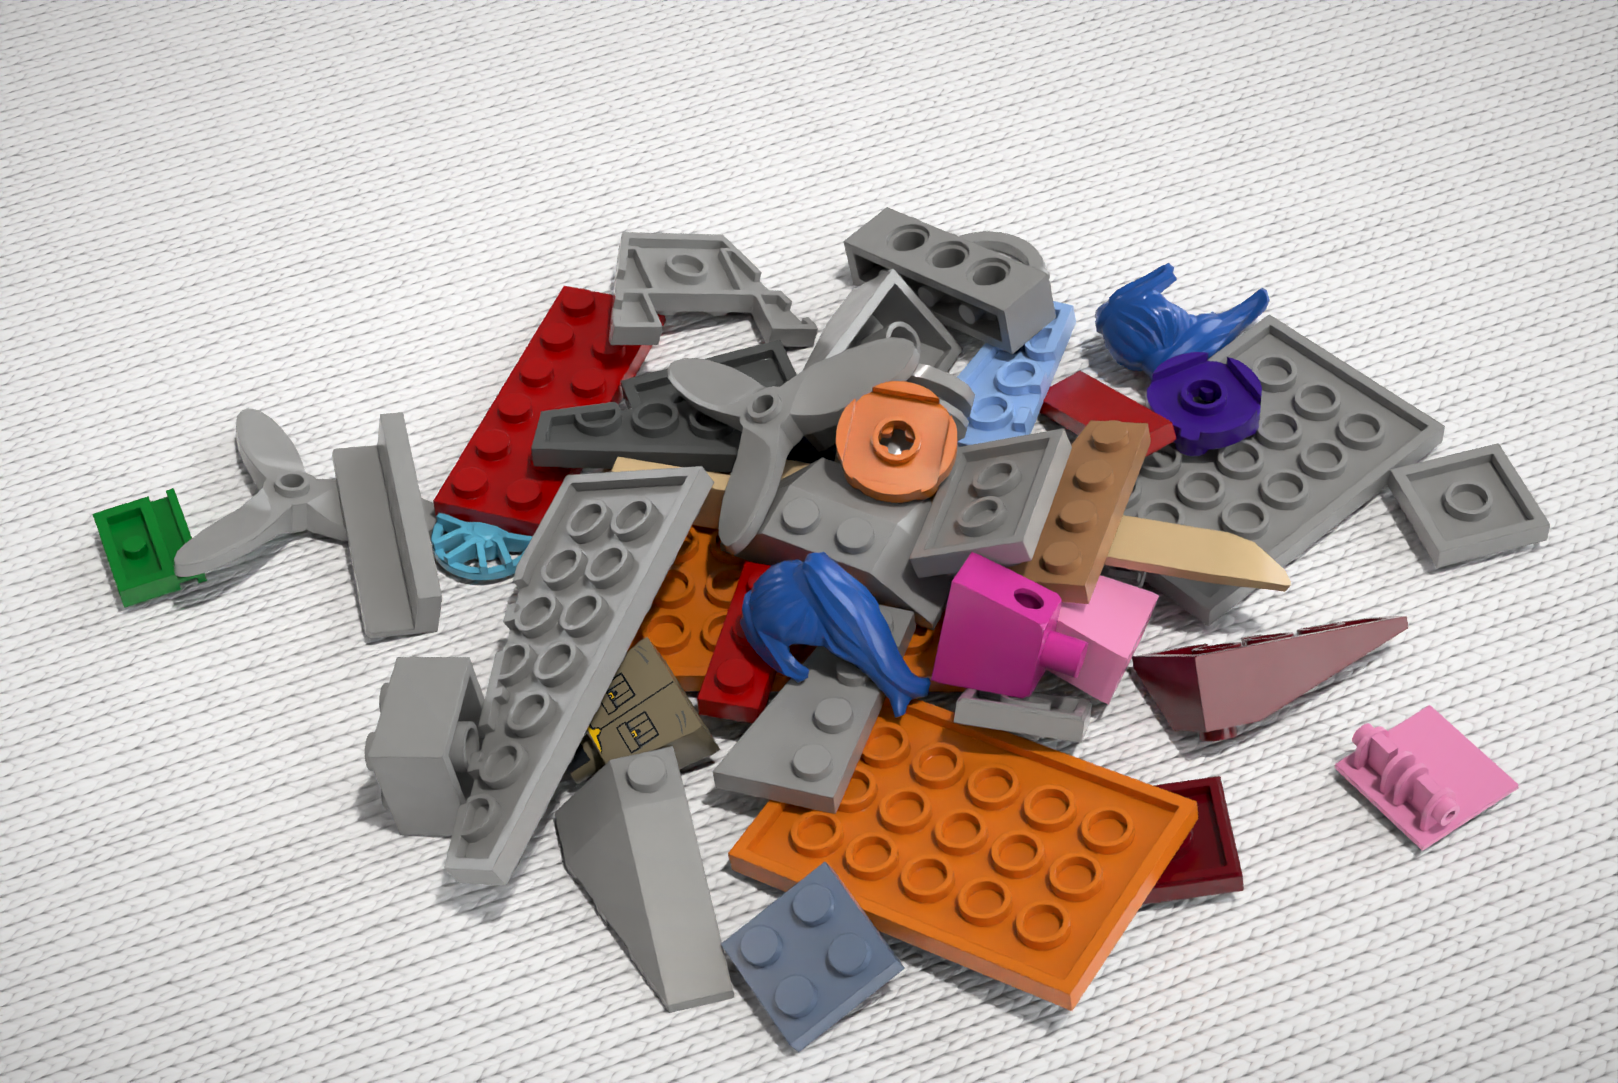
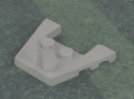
M622 232L618 248L609 330L610 345H659L663 326L657 314L674 315L678 311L705 312L713 316H724L729 312H749L752 314L766 343L780 339L783 346L813 347L818 328L809 317L802 318V321H800L790 311L792 301L781 290H768L760 282L762 272L724 235Z

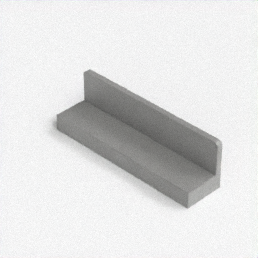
M403 412L380 414L377 445L336 448L332 451L333 467L365 633L369 638L438 632L442 592Z

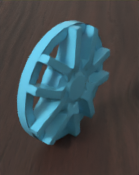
M438 513L436 516L437 522L431 534V544L434 557L450 573L472 580H494L515 573L517 564L533 536L508 533L494 525L482 522H465L452 516ZM509 552H523L513 560ZM499 557L502 565L487 568L486 560ZM475 558L478 559L479 567H470L462 563Z

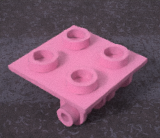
M1428 705L1389 731L1382 726L1374 728L1369 723L1362 725L1352 737V742L1357 746L1356 751L1335 764V769L1422 851L1519 787L1518 783L1431 705Z

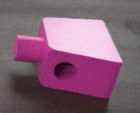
M971 552L951 583L931 680L948 685L1026 698L1031 696L1046 668L1077 678L1086 657L1088 642L1056 632L1062 605V599L1057 593L982 555Z

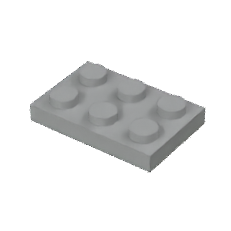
M1064 428L957 447V456L952 471L939 485L909 559L918 578L943 574L954 576L961 569L971 552L982 555L1003 567H1012L1032 560L1072 449Z

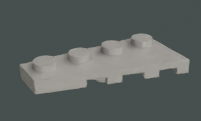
M879 605L899 653L903 658L916 629L914 611ZM817 646L802 664L809 669V678L799 683L791 678L712 771L716 788L836 814L886 699V695L857 666L835 656L824 646Z

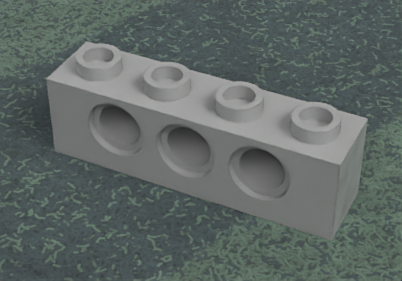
M886 207L843 241L853 284L861 286L893 268L940 323L1010 354L1015 353L1056 318L1049 274L889 207Z

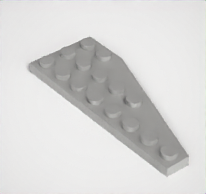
M702 466L575 474L565 477L516 567L513 582L520 590L517 602L507 605L503 621L510 632L503 651L495 654L478 725L485 734L481 751L471 754L467 771L474 779L471 796L467 799V803L459 805L444 866L446 871L458 883L507 886L714 483Z

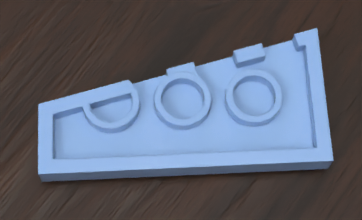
M1053 301L1056 318L1015 353L1010 354L985 343L957 376V378L968 384L975 394L971 414L967 418L969 423L965 438L957 441L958 447L1031 434L1043 405V400L1048 393L1076 324L1073 305Z

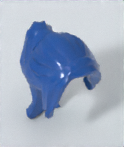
M1167 263L1117 289L1109 297L1108 301L1099 306L1095 311L1096 332L1103 335L1107 349L1118 364L1129 370L1144 371L1150 377L1152 383L1153 372L1164 361L1190 352H1207L1209 359L1235 340L1267 309L1270 302L1267 290L1264 288L1259 289L1245 301L1228 311L1219 314L1212 311L1211 313H1200L1195 316L1188 314L1183 308L1169 302L1161 294L1177 280L1173 274L1174 267Z
M825 552L810 553L806 556L804 562L796 559L772 565L755 581L752 589L745 594L740 621L745 637L754 651L777 672L793 678L797 683L809 678V669L794 658L790 653L789 645L824 646L835 656L857 666L877 685L890 700L895 718L906 713L910 700L924 698L928 695L931 684L929 678L918 677L911 672L899 653L877 600L867 587L847 573Z

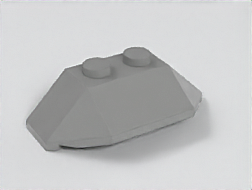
M821 458L780 480L775 498L757 534L746 548L734 555L753 563L772 566L788 560L798 559L804 562L806 556L810 553L825 552L847 573L867 587L877 600L878 605L914 611L915 623L931 630L935 629L947 607L951 583L956 576L943 574L918 578L909 560L932 505L930 498L903 503L876 500L863 494L859 489L853 488L846 481L841 464L825 458ZM721 542V551L729 553Z

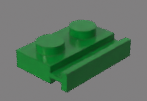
M174 488L166 490L167 497L155 501H150L149 496L92 514L124 608L181 590L180 583L197 578L198 584L207 581L205 573L189 577L175 575V555L185 543L192 539Z

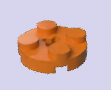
M889 381L872 387V392L863 395L857 402L855 398L846 406L837 425V455L846 481L853 488L859 489L863 494L884 502L903 503L912 500H925L932 497L937 492L939 485L949 476L957 456V427L952 415H949L947 409L940 404V399L931 390L921 385L905 381ZM894 429L905 431L906 441L914 443L909 450H903L898 455L890 454L888 447L879 443L881 438H891Z

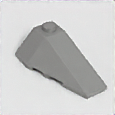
M892 268L849 293L827 322L803 370L816 362L861 344L896 337L905 338L914 343L920 355L919 363L948 372L963 351V348ZM837 425L804 436L818 452H821L836 444Z
M673 746L610 760L555 812L568 872L578 885L582 884L596 904L600 917L607 926H612L629 950L630 959L669 1013L734 998L732 982L724 949L721 945L722 941L689 804Z

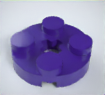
M1190 352L1174 356L1156 368L1152 374V383L1147 387L1146 407L1172 422L1177 438L1173 442L1180 453L1187 456H1200L1209 449H1219L1236 444L1257 432L1260 421L1262 386L1256 374L1239 360L1227 357L1226 364L1218 361H1208L1207 352ZM1194 397H1201L1204 401H1214V403L1200 404L1193 400Z

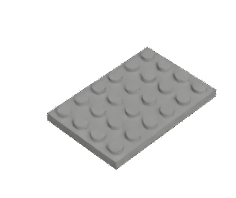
M1269 314L1208 359V361H1218L1226 364L1227 357L1244 363L1256 374L1262 386L1260 421L1257 432L1236 444L1219 449H1209L1200 456L1184 455L1176 449L1175 443L1172 442L1145 457L1123 515L1229 532L1255 542L1283 568L1388 485L1390 469L1415 464L1441 444L1445 426ZM1194 397L1193 400L1200 404L1214 403V401H1204L1201 397ZM1149 572L1146 573L1145 578L1147 583L1208 627L1257 589L1207 583Z

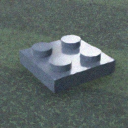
M826 862L818 866L721 943L788 1044L798 1052L905 969L842 880Z

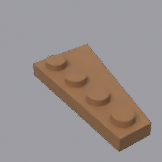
M1091 420L1071 444L1072 449L1032 560L1005 568L1057 593L1062 602L1090 603L1151 443L1148 423Z

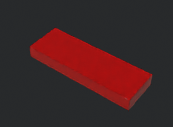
M1078 371L1050 386L1040 410L1041 414L1078 436L1091 420L1148 423L1151 443L1145 457L1177 439L1170 420L1082 371Z

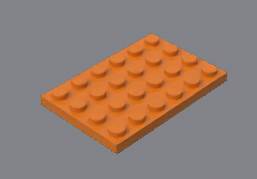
M886 696L836 814L769 800L728 852L733 871L784 892H787L818 866L826 862L836 872L878 931L1073 1011L1197 822L1198 808L1197 802L1009 732L954 723V712L919 699L910 700L906 713L895 718L890 700Z

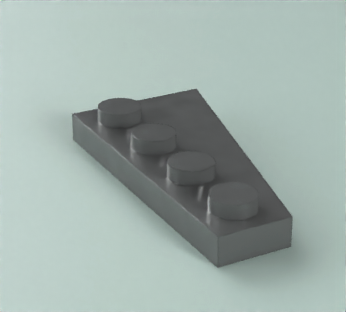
M776 381L760 383L765 387L777 386ZM670 395L648 397L646 402L641 403L636 408L621 410L616 402L541 411L531 451L533 464L537 467L612 469L617 457H624L677 467L702 466L707 472H732L742 432L700 412L687 401L671 403Z

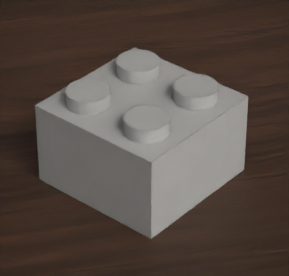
M397 657L390 682L384 683L381 687L379 696L380 716L375 732H370L366 738L365 762L367 768L370 771H374L381 788L383 807L386 810H390L400 835L452 836L459 805L467 803V799L471 796L474 779L467 771L471 754L482 749L485 734L478 725L485 699L470 657Z

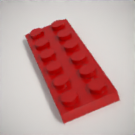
M563 286L433 500L436 516L438 513H443L465 522H482L494 525L508 533L527 536L535 534L567 475L581 474L583 468L534 466L531 448L541 411L616 402L619 405L623 399L621 380L636 376L653 346L610 345L609 330L613 295L583 288ZM657 314L662 326H664L666 316Z

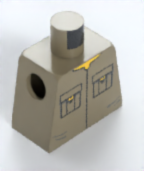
M648 637L639 641L627 652L625 659L620 664L601 701L598 711L593 716L586 730L587 734L583 736L575 751L574 758L568 765L567 771L573 780L580 784L597 773L612 759L673 746L680 770L720 750V747L669 665Z

